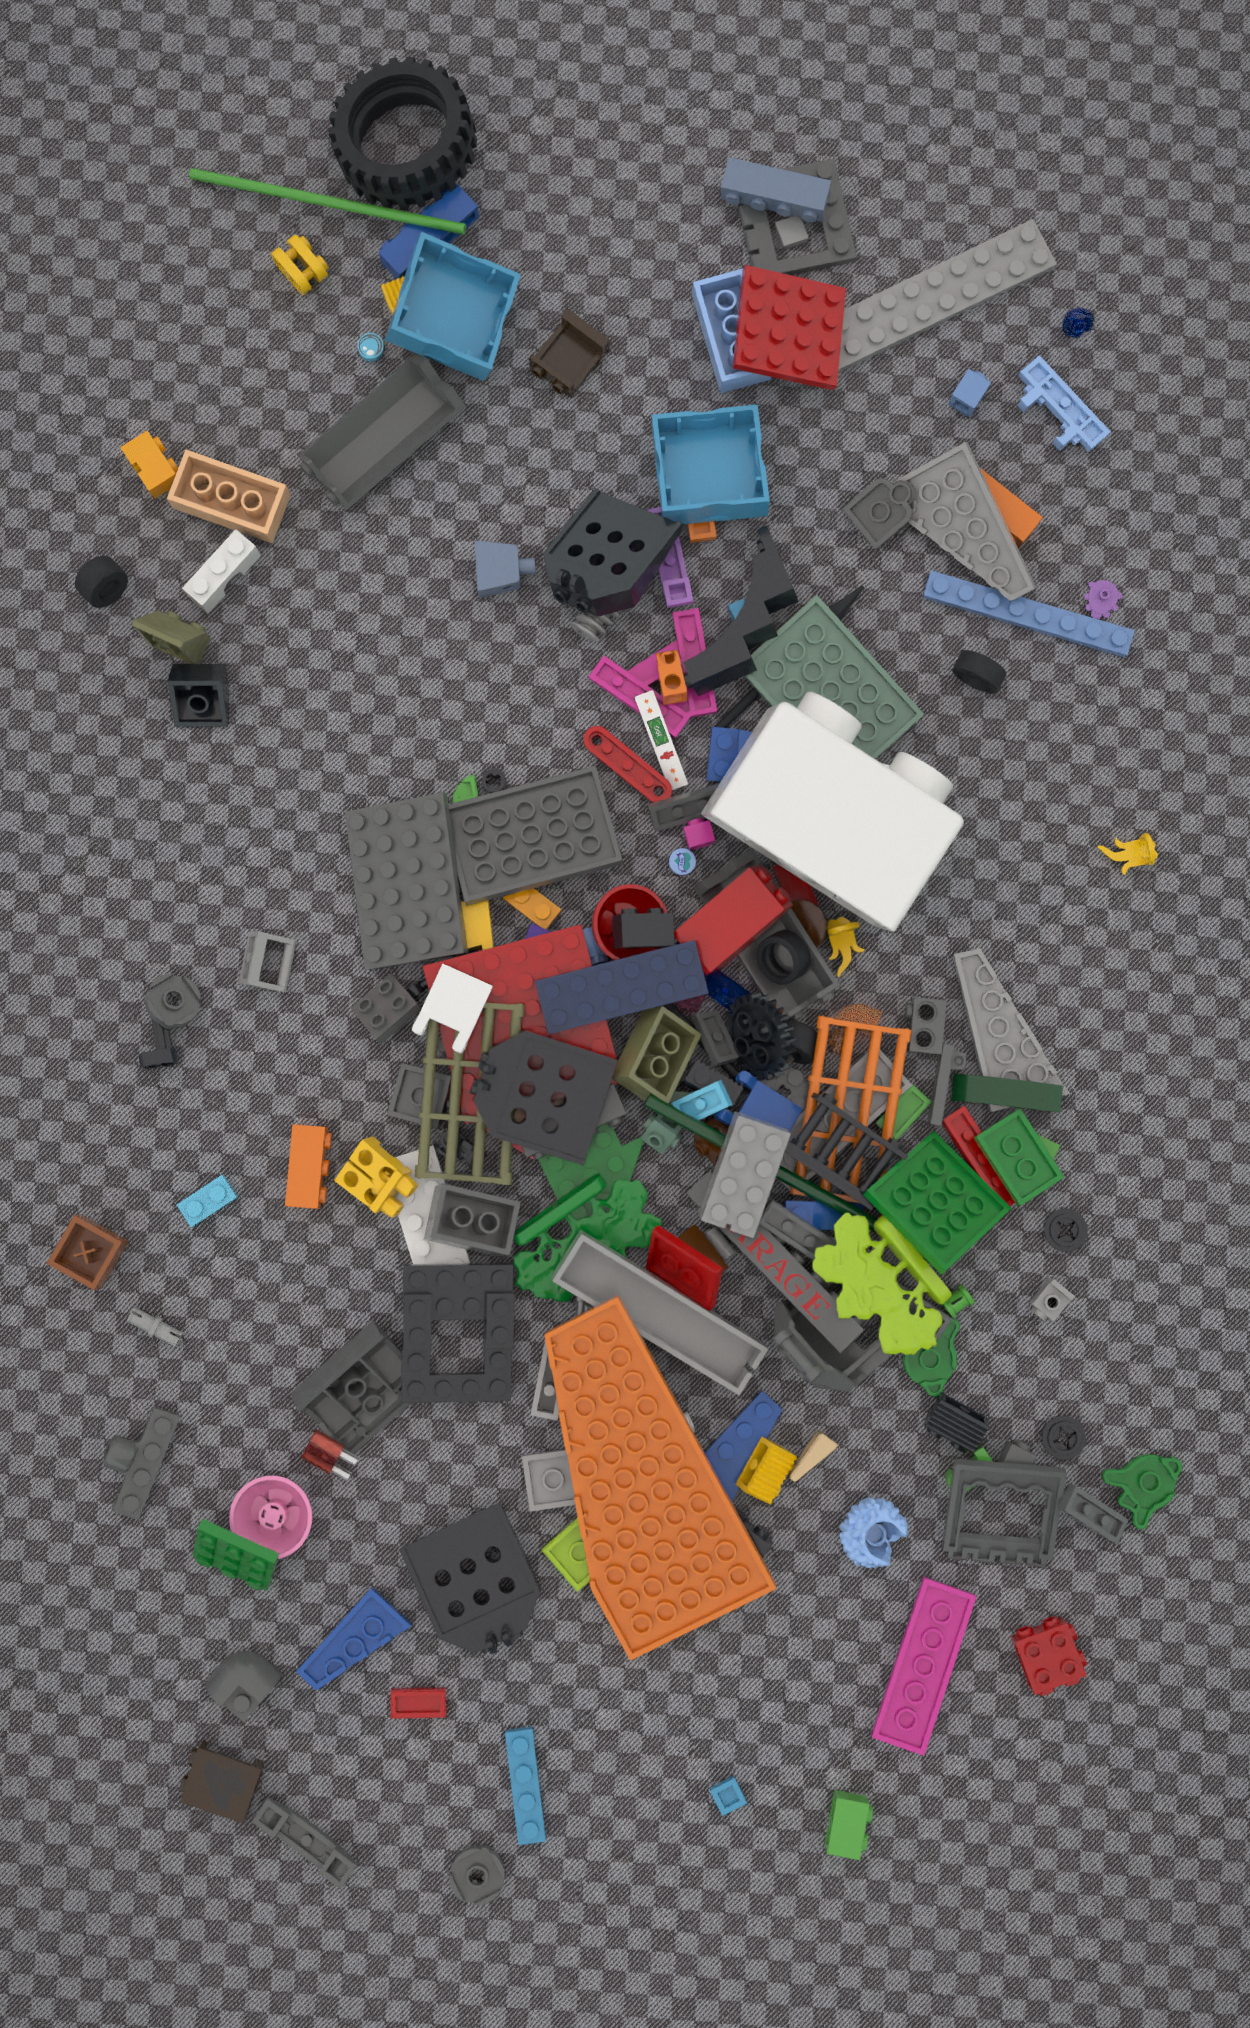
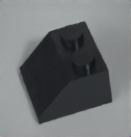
M172 664L167 683L174 726L228 727L229 683L226 664Z

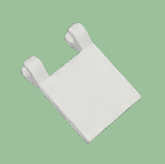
M442 964L421 1012L412 1027V1031L418 1035H423L429 1020L437 1021L459 1031L452 1047L454 1051L463 1053L493 986Z

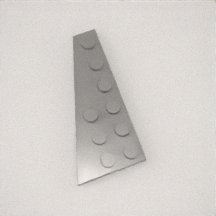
M979 948L953 954L981 1076L1062 1085V1096L1070 1094L1067 1087L1063 1085L1058 1077L1054 1066L1050 1064L1045 1056L1041 1045L1021 1013L1014 1006L1008 992L1004 990L982 950ZM988 1104L990 1112L1010 1108L1008 1106Z

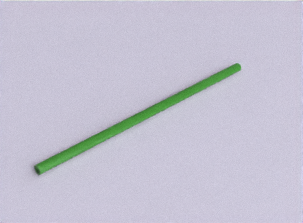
M191 168L189 172V178L193 180L463 235L466 232L465 223Z

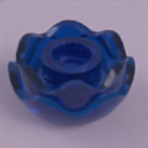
M1074 308L1064 316L1062 330L1067 337L1079 338L1084 332H1089L1092 329L1095 320L1094 316L1088 309Z

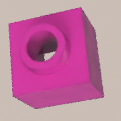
M703 818L694 819L687 822L688 826L683 828L688 850L693 851L715 844L710 820L703 822Z

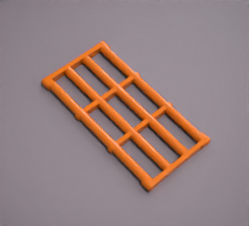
M824 1015L818 1016L816 1026L818 1034L811 1075L808 1076L810 1084L803 1127L817 1108L818 1101L811 1096L813 1093L819 1094L820 1083L836 1085L834 1099L838 1102L835 1106L842 1111L847 1087L862 1089L857 1121L866 1127L868 1126L873 1091L887 1092L888 1100L882 1138L888 1141L890 1137H893L899 1094H902L900 1087L907 1044L910 1042L912 1030L825 1017ZM830 1024L846 1026L837 1079L822 1077ZM856 1028L872 1030L863 1083L848 1081ZM883 1032L898 1034L890 1087L874 1085ZM832 1112L829 1133L814 1131L805 1144L807 1148L804 1152L809 1154L812 1137L826 1138L828 1140L842 1118ZM856 1128L855 1136L844 1135L840 1141L854 1142V1149L864 1133ZM872 1140L870 1145L880 1146L879 1159L886 1148ZM837 1146L827 1159L829 1163L826 1167L832 1171L834 1170ZM862 1157L849 1175L851 1176L849 1182L856 1187L859 1182ZM797 1160L795 1173L805 1178L807 1167ZM888 1166L886 1167L880 1178L887 1173ZM821 1177L820 1187L830 1192L831 1183ZM793 1187L790 1188V1194L805 1196V1194ZM830 1192L845 1201L859 1203L848 1194Z

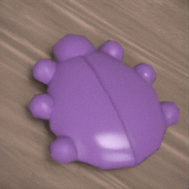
M1099 580L1097 582H1089V593L1084 595L1085 600H1089V604L1085 606V609L1091 611V616L1095 619H1100L1102 615L1105 618H1109V611H1116L1118 609L1116 603L1118 599L1123 597L1122 593L1118 592L1116 585L1110 581Z

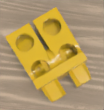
M374 1136L362 1139L349 1158L350 1161L346 1162L334 1181L362 1203L369 1206V1209L374 1213L382 1211L392 1218L396 1217L404 1208V1205L395 1198L397 1193L400 1192L408 1198L418 1188V1184L410 1177L413 1171L407 1166L404 1167L398 1159L380 1146L381 1143Z

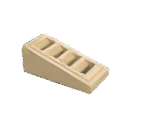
M820 1430L816 1431L795 1461L792 1471L788 1474L789 1478L794 1482L799 1480L838 1447V1444Z

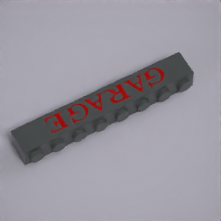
M711 1171L686 1193L699 1208H701L713 1174ZM727 1224L725 1228L718 1226L839 1353L864 1331L861 1327L864 1322L858 1319L856 1315H853L851 1318L839 1319L836 1299L839 1296L834 1291L829 1294L822 1287L825 1283L824 1280L814 1270L809 1273L803 1267L806 1262L798 1253L793 1251L790 1254L783 1247L787 1242L775 1234H771L760 1224H758L754 1238L731 1231Z

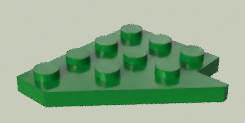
M608 1124L598 1127L599 1133L593 1135L584 1165L549 1154L538 1160L557 1200L598 1173L605 1180L606 1186L595 1198L597 1200H607L611 1195L613 1184L618 1179L631 1180L644 1141L639 1137L622 1146L613 1127L609 1128ZM589 1201L570 1214L575 1220L590 1217L592 1215L591 1203ZM607 1206L601 1207L606 1213L610 1211Z

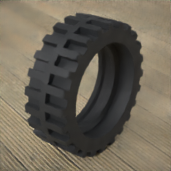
M397 57L389 58V64L380 66L379 62L372 64L373 69L364 73L361 70L356 74L357 80L353 84L349 81L343 87L345 91L343 97H336L334 104L337 111H331L329 116L332 127L328 128L329 137L332 142L331 147L348 184L352 185L355 193L359 196L364 194L367 202L375 205L378 200L381 202L382 207L392 208V205H398L400 210H409V205L417 204L418 208L425 207V201L434 198L435 202L442 199L441 193L446 189L452 192L457 187L456 179L458 177L464 179L468 173L466 163L472 164L475 156L472 148L477 147V139L474 133L476 128L463 89H460L454 76L449 77L447 70L440 65L437 69H434L432 61L423 59L421 64L416 62L415 57H406V62H398ZM421 104L433 107L443 113L446 120L444 131L437 143L421 157L410 162L390 165L374 162L363 155L361 144L366 131L385 112L402 105Z

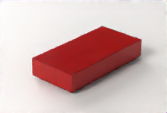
M780 865L772 867L780 887L789 894L790 902L793 900H808L818 906V902L808 883Z
M446 1687L391 1688V1719L446 1718Z

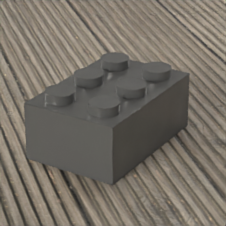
M439 1184L434 1189L424 1240L498 1257L510 1256L521 1202L448 1184Z

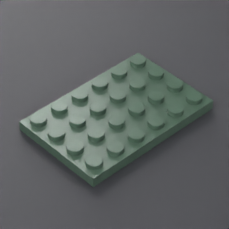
M818 595L777 631V637L764 642L751 654L757 671L744 676L771 707L782 702H788L797 708L807 692H814L837 704L861 723V730L852 744L874 759L924 715Z

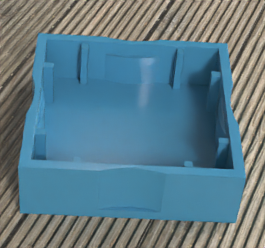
M421 232L412 251L385 341L484 381L492 370L502 337L503 322L511 308L521 274L487 259L471 256L452 244Z
M758 405L726 407L708 412L684 411L652 414V438L662 517L675 522H682V524L768 516L770 499L766 467L761 455L762 436Z

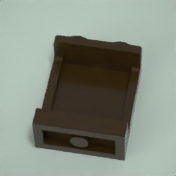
M567 308L561 316V324L536 355L531 354L529 357L530 371L541 380L545 378L549 381L552 388L560 395L566 394L572 398L609 351V339Z

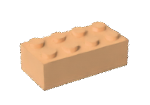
M185 450L167 500L173 509L232 530L236 529L243 534L273 544L291 494L285 484Z

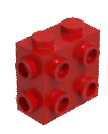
M1048 1617L1042 1620L1041 1625L1033 1628L1032 1626L1021 1627L1016 1630L1017 1634L1010 1636L1029 1689L1034 1695L1045 1696L1055 1691L1054 1688L1064 1684L1065 1686L1075 1685L1081 1681L1080 1678L1087 1676L1084 1667L1087 1666L1085 1656L1081 1649L1077 1651L1074 1640L1078 1639L1075 1629L1071 1623L1067 1624L1062 1617Z

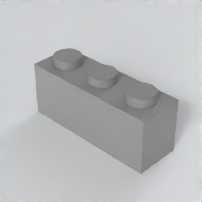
M545 1341L531 1416L558 1421L559 1407Z

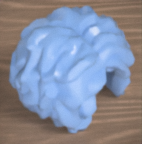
M868 1497L861 1500L858 1505L851 1506V1510L846 1514L847 1518L840 1524L839 1528L842 1532L839 1534L843 1545V1551L847 1552L846 1557L852 1560L858 1567L860 1565L867 1568L889 1566L892 1552L890 1542H895L901 1536L906 1537L909 1534L907 1520L899 1514V1509L894 1507L892 1502L886 1501L884 1498H877L875 1500Z

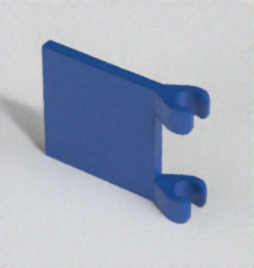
M747 1071L739 1072L735 1081L751 1090L739 1113L786 1128L790 1132L803 1108L758 1081ZM722 1109L714 1114V1118L730 1127L733 1114L727 1109Z

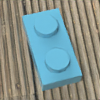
M722 1080L672 1102L674 1107L697 1120H701L733 1105Z
M221 1175L178 1203L177 1207L190 1227H194L237 1199L238 1196L225 1175Z

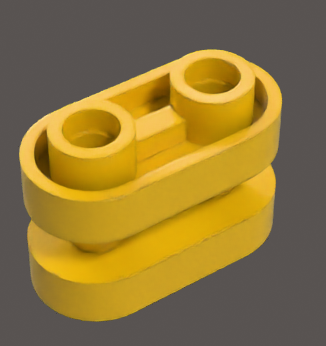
M294 234L286 241L290 248L288 251L284 252L278 247L270 253V256L296 290L304 296L312 289L308 281L314 278L320 283L328 277L326 270L329 267L320 255L316 257L310 251L312 247L304 236L299 238ZM297 258L306 269L301 272L292 261Z

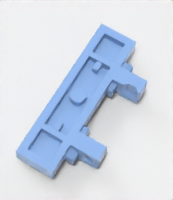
M1040 355L1020 371L1018 376L1027 386L1023 390L1026 395L1020 399L1017 406L1025 413L1026 409L1029 406H1033L1036 402L1040 406L1045 404L1062 423L1060 428L1064 432L1060 437H1056L1052 443L1059 451L1070 442L1074 445L1080 442L1090 452L1110 434L1111 431Z

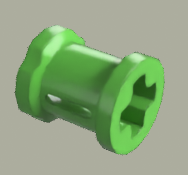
M959 1284L957 1290L951 1293L952 1297L941 1305L947 1314L954 1319L956 1318V1313L968 1305H974L975 1302L965 1287ZM959 1298H962V1299L959 1300L957 1303H955L954 1305H952V1303H954L955 1301H957Z

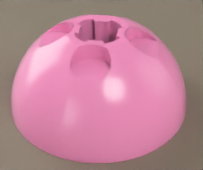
M275 1475L263 1476L247 1483L235 1496L229 1515L230 1528L233 1533L279 1553L278 1559L286 1557L300 1548L310 1532L313 1518L310 1501L303 1489L292 1480Z

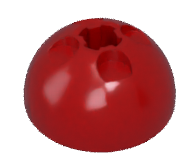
M635 884L621 885L608 891L597 903L592 916V933L599 949L612 960L661 949H614L612 916L621 914L622 909H638V914L647 913V909L663 908V912L668 913L662 900L650 889Z

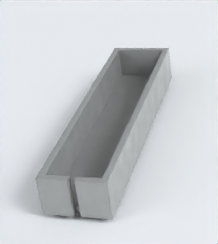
M579 1230L551 1275L554 1283L594 1307L619 1295L641 1336L739 1396L752 1377L751 1371L745 1366L748 1362L750 1367L756 1370L768 1351L766 1344L714 1311L706 1310L667 1282L582 1230Z

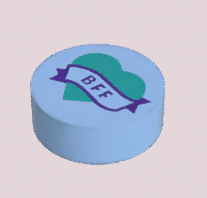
M685 848L675 850L669 859L671 871L678 876L689 875L696 865L694 854Z

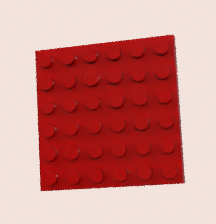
M581 924L423 966L429 992L442 964H445L492 985L493 988L486 1002L524 1004L525 1013L524 1017H522L521 1031L526 1029L617 1059L607 1020L548 1034L535 981L592 966ZM484 1008L464 1050V1060L480 1061ZM495 1009L492 1045L509 1037L511 1010ZM439 1023L447 1059H453L452 1046L454 1044L455 1030ZM539 1055L529 1057L528 1067L531 1069L541 1067L542 1057ZM564 1065L559 1070V1076L562 1079H569L574 1073L571 1065ZM463 1066L460 1104L462 1115L476 1116L477 1108L473 1102L474 1095L470 1094L474 1078L479 1079V1067ZM611 1079L610 1085H616L619 1083ZM525 1081L519 1086V1092L522 1095H530L534 1090V1085L530 1081ZM561 1091L554 1092L551 1096V1101L563 1099L565 1094Z

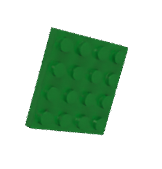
M933 1131L907 1154L906 1160L901 1159L863 1195L943 1275L1012 1208Z

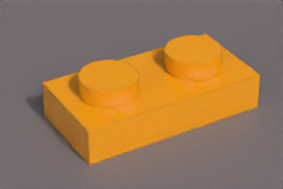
M534 888L503 897V900L537 926L546 930L562 911V909Z

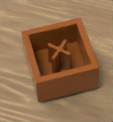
M74 1215L46 1264L93 1290L102 1289L129 1240L84 1215Z

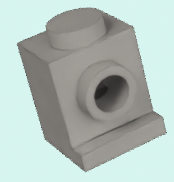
M1048 1278L1029 1301V1304L1034 1307L1032 1313L1045 1322L1049 1319L1054 1322L1075 1296L1055 1279ZM1054 1297L1056 1300V1304L1053 1307H1049L1047 1304L1048 1299Z

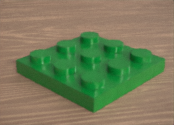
M202 1519L197 1528L193 1558L196 1559V1562L204 1567L213 1566L218 1568L226 1577L232 1579L240 1578L255 1590H261V1588L266 1591L268 1590L273 1580L279 1553Z

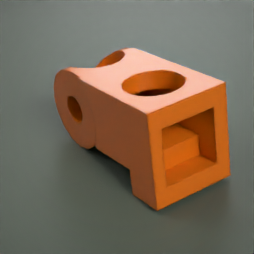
M671 650L656 653L663 705L687 701V688L678 651Z

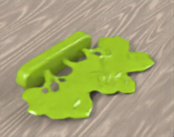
M845 1213L834 1225L837 1244L835 1246L825 1245L817 1247L815 1259L813 1260L814 1271L826 1282L843 1284V1290L836 1299L839 1319L851 1318L853 1315H856L858 1319L868 1320L874 1313L880 1315L879 1339L882 1351L885 1354L896 1355L901 1352L905 1355H915L921 1347L929 1350L932 1346H936L935 1333L942 1326V1315L933 1308H924L922 1296L926 1292L934 1302L944 1304L952 1297L950 1290L916 1248L883 1215L874 1223V1229L882 1239L878 1242L871 1240L869 1236V1223L865 1216H851L850 1213ZM869 1246H872V1247L875 1248V1249L872 1250L870 1253H867V1252H866V1249H867ZM885 1246H888L899 1259L900 1263L896 1267L881 1259ZM904 1268L908 1270L918 1283L914 1291L901 1289L896 1281L897 1275ZM909 1294L910 1297L908 1300H905L903 1295ZM915 1297L914 1303L918 1304L915 1315H912L909 1312V1306ZM923 1309L925 1315L921 1318L919 1317L920 1311Z

